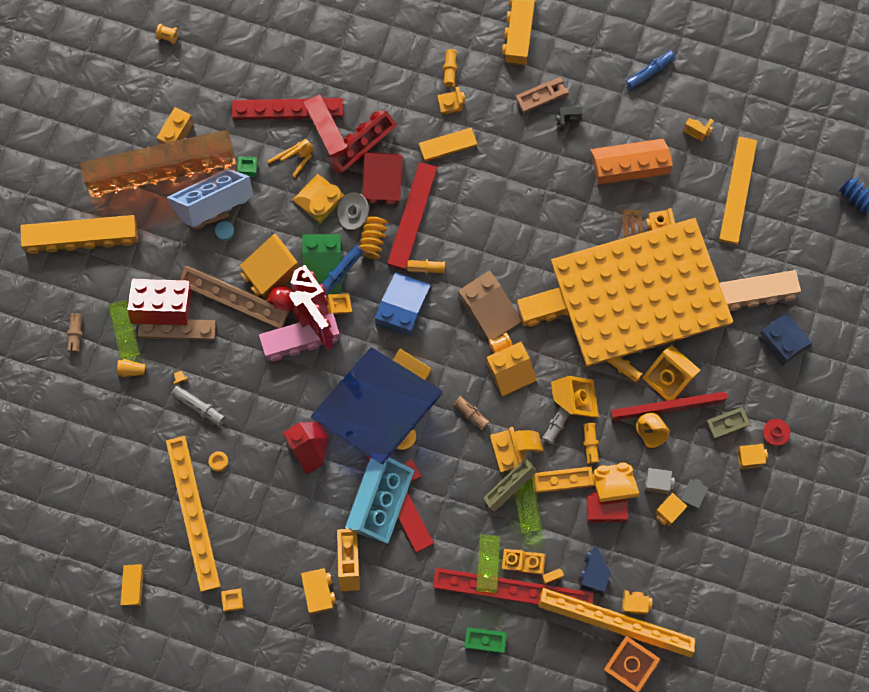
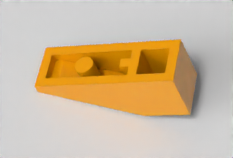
M349 529L337 530L340 592L360 590L357 533Z

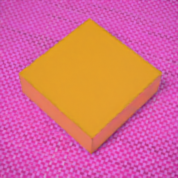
M561 569L547 573L542 577L543 584L547 585L560 580L564 574Z
M242 589L221 591L224 612L244 609Z

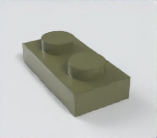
M743 407L706 421L713 440L750 425Z

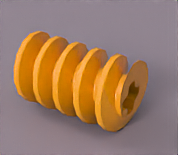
M368 217L365 222L366 225L363 227L364 232L362 233L359 248L364 251V254H362L364 257L380 259V255L376 254V252H382L378 245H384V242L379 239L386 237L381 231H387V227L383 225L388 224V222L379 217Z

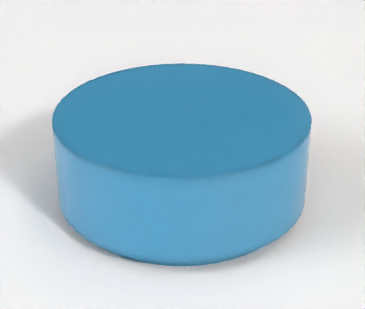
M227 221L218 223L215 228L216 236L221 241H228L234 236V227Z

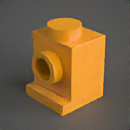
M672 208L649 213L647 219H645L646 229L651 231L675 224Z
M624 591L622 613L646 615L648 610L652 609V598H649V596H644V593L632 592V595H629V591Z

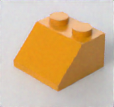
M522 342L486 357V365L502 397L537 381L530 358Z
M671 345L662 352L642 379L669 401L675 400L701 370Z

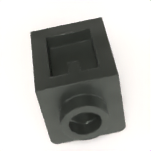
M582 107L560 108L559 114H556V126H559L560 131H564V121L568 123L581 121Z

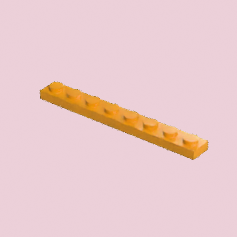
M182 436L166 440L200 590L205 592L220 588V580L186 437Z
M545 588L542 589L539 601L540 608L681 655L692 657L694 653L695 638Z

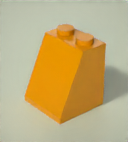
M273 234L240 265L242 271L240 275L246 283L249 281L252 284L251 290L253 293L265 300L274 287L286 285L292 281L294 271L299 269L296 259L279 237Z

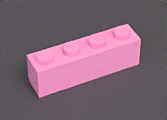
M330 313L323 316V318L327 317L331 324L330 330L334 335V339H332L334 344L340 339V334L334 315ZM299 323L259 334L267 361H278L282 359V356H294L302 350H315L319 345H322V342L309 324L301 327Z

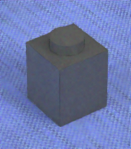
M690 479L680 498L687 505V508L695 512L699 509L708 490V487L704 486V482L698 479Z

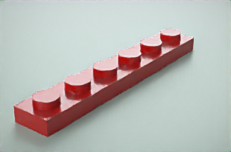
M322 98L332 118H343V98ZM309 99L232 100L233 120L311 119L304 105V102Z

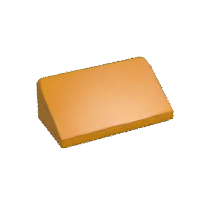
M402 349L398 350L389 368L419 387L423 386L432 373L430 367Z
M124 565L121 606H141L143 565Z

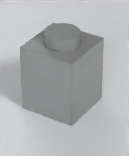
M648 468L644 491L668 494L670 489L674 488L675 478L672 477V471Z

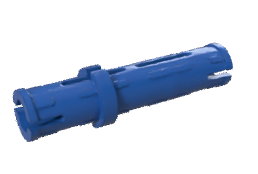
M669 50L658 59H653L652 63L625 81L628 88L633 90L657 72H662L668 64L676 60L674 53Z
M354 245L333 272L330 271L328 273L329 276L322 283L326 290V295H329L337 283L340 284L342 282V277L360 256L364 254V251L357 245Z

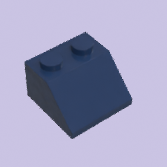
M788 314L776 319L764 328L758 336L782 366L812 344L810 339Z

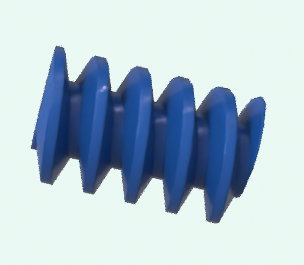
M859 177L855 179L850 178L839 189V192L845 191V198L851 196L849 202L853 203L856 201L854 207H861V214L867 211L865 215L867 217L869 215V187L863 190L862 188L865 183L857 184Z

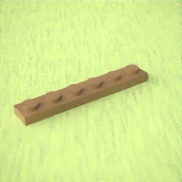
M189 266L184 267L180 281H190L191 290L273 326L283 328L289 311H283L279 308L275 309L274 304L271 302L267 303V300Z

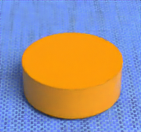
M214 452L209 457V466L215 472H222L229 465V460L223 452Z

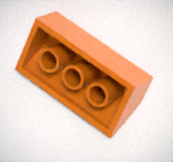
M664 139L590 149L597 185L670 174L673 166L670 150Z

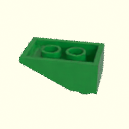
M340 234L302 235L303 266L305 265L309 271L312 270L318 284H322L329 276L328 273L330 271L333 272L342 261ZM337 283L329 294H341V283Z

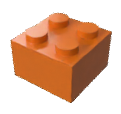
M626 636L604 670L633 691L641 692L660 664L661 659Z

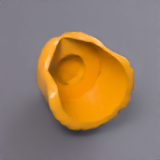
M645 413L636 422V431L642 437L646 447L655 448L668 440L670 430L657 414ZM649 429H652V430H653L652 433H645V432H644L645 430H649Z

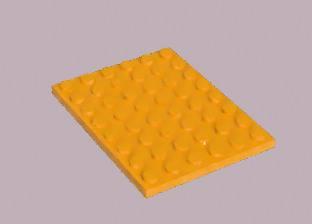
M696 218L551 259V265L586 367L733 324L732 316Z

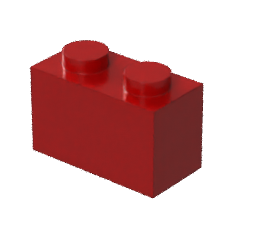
M591 493V496L586 498L587 523H626L628 520L627 498L600 502L598 494Z

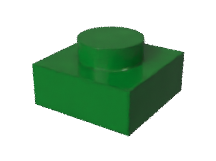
M238 156V172L256 177L257 157Z

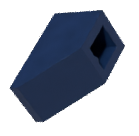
M593 547L592 551H588L584 562L588 564L586 570H581L578 581L582 582L580 587L603 595L611 573L599 549Z

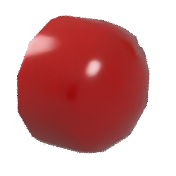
M278 285L267 295V303L272 301L275 309L291 311L292 306L289 293L293 292V290L286 285Z

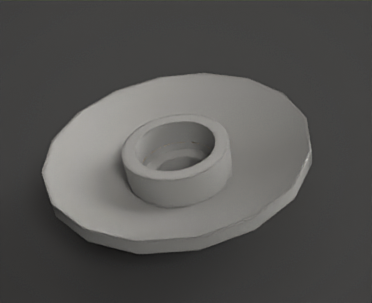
M352 192L346 194L340 200L337 216L343 227L355 230L366 222L369 212L367 200L363 195Z

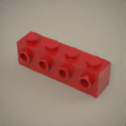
M376 110L369 116L370 120L366 123L362 122L355 128L356 132L352 135L348 134L343 138L348 152L331 159L330 155L325 157L335 172H344L397 126L387 111Z

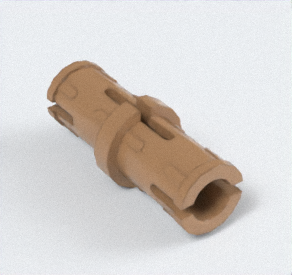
M74 313L70 314V327L67 330V335L69 336L68 353H74V351L79 353L80 337H82L83 333L81 331L83 315L76 314V316H74Z
M462 396L454 402L453 406L459 409L465 415V418L473 422L481 431L490 422L477 411V407H473Z

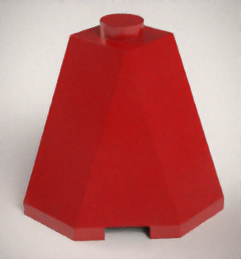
M299 422L283 432L287 445L306 475L324 465L330 438L320 422Z

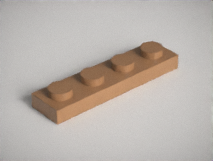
M188 319V325L139 324L138 337L145 339L215 341L216 320Z

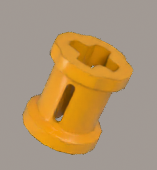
M159 24L155 37L157 40L164 39L175 44L178 37V28L174 27L172 29Z
M504 333L502 337L495 340H488L493 354L512 346L507 333Z

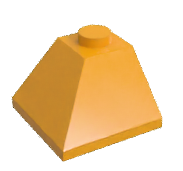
M567 376L551 382L554 401L572 415L599 417L594 380Z

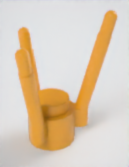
M304 139L267 162L270 164L278 159L284 161L295 153L300 158L304 157L293 173V177H296L306 162L312 157L311 152L314 151V148L307 139Z

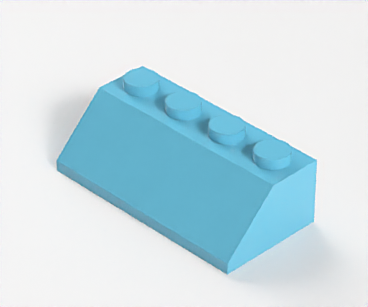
M372 454L345 528L362 536L388 544L414 470L388 456Z

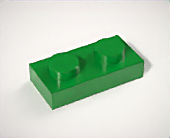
M467 627L464 648L504 653L507 633Z

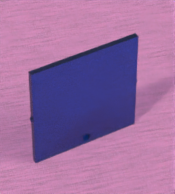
M370 347L315 410L311 418L383 465L407 435L414 430L418 422L440 398L443 392Z

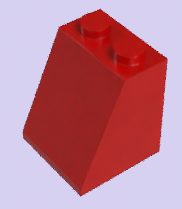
M365 153L363 196L367 199V202L378 203V200H385L387 204H396V201L401 200L404 154Z

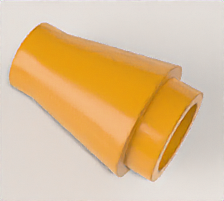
M126 359L118 360L117 376L124 378L145 374V364Z

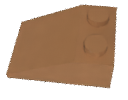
M490 270L458 291L459 300L488 340L497 339L522 322L503 288Z

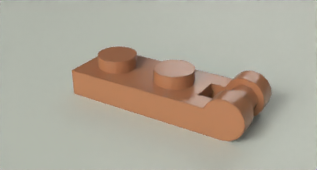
M558 77L516 95L515 99L524 114L559 98L567 97L569 91L563 86L562 78Z

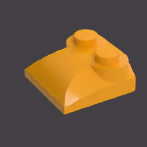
M317 174L297 194L293 202L321 224L339 205L340 200L345 195L340 191L339 187L332 185Z
M627 463L611 466L602 465L594 470L593 480L600 502L639 497L631 465Z

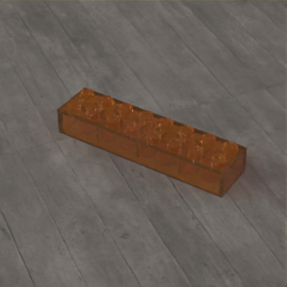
M228 130L80 162L84 184L90 196L95 197L103 196L109 192L118 193L127 188L136 189L145 184L154 185L163 180L172 181L181 176H194L199 172H212L217 168H230L237 164Z

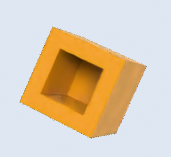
M763 444L740 446L737 449L740 470L763 467L766 461H768V453L764 449Z
M672 493L656 510V519L661 524L670 526L687 508V505Z

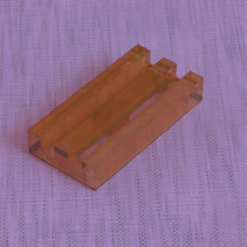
M623 210V238L628 237L627 214H630L631 236L635 235L634 214H637L638 234L643 233L642 210Z

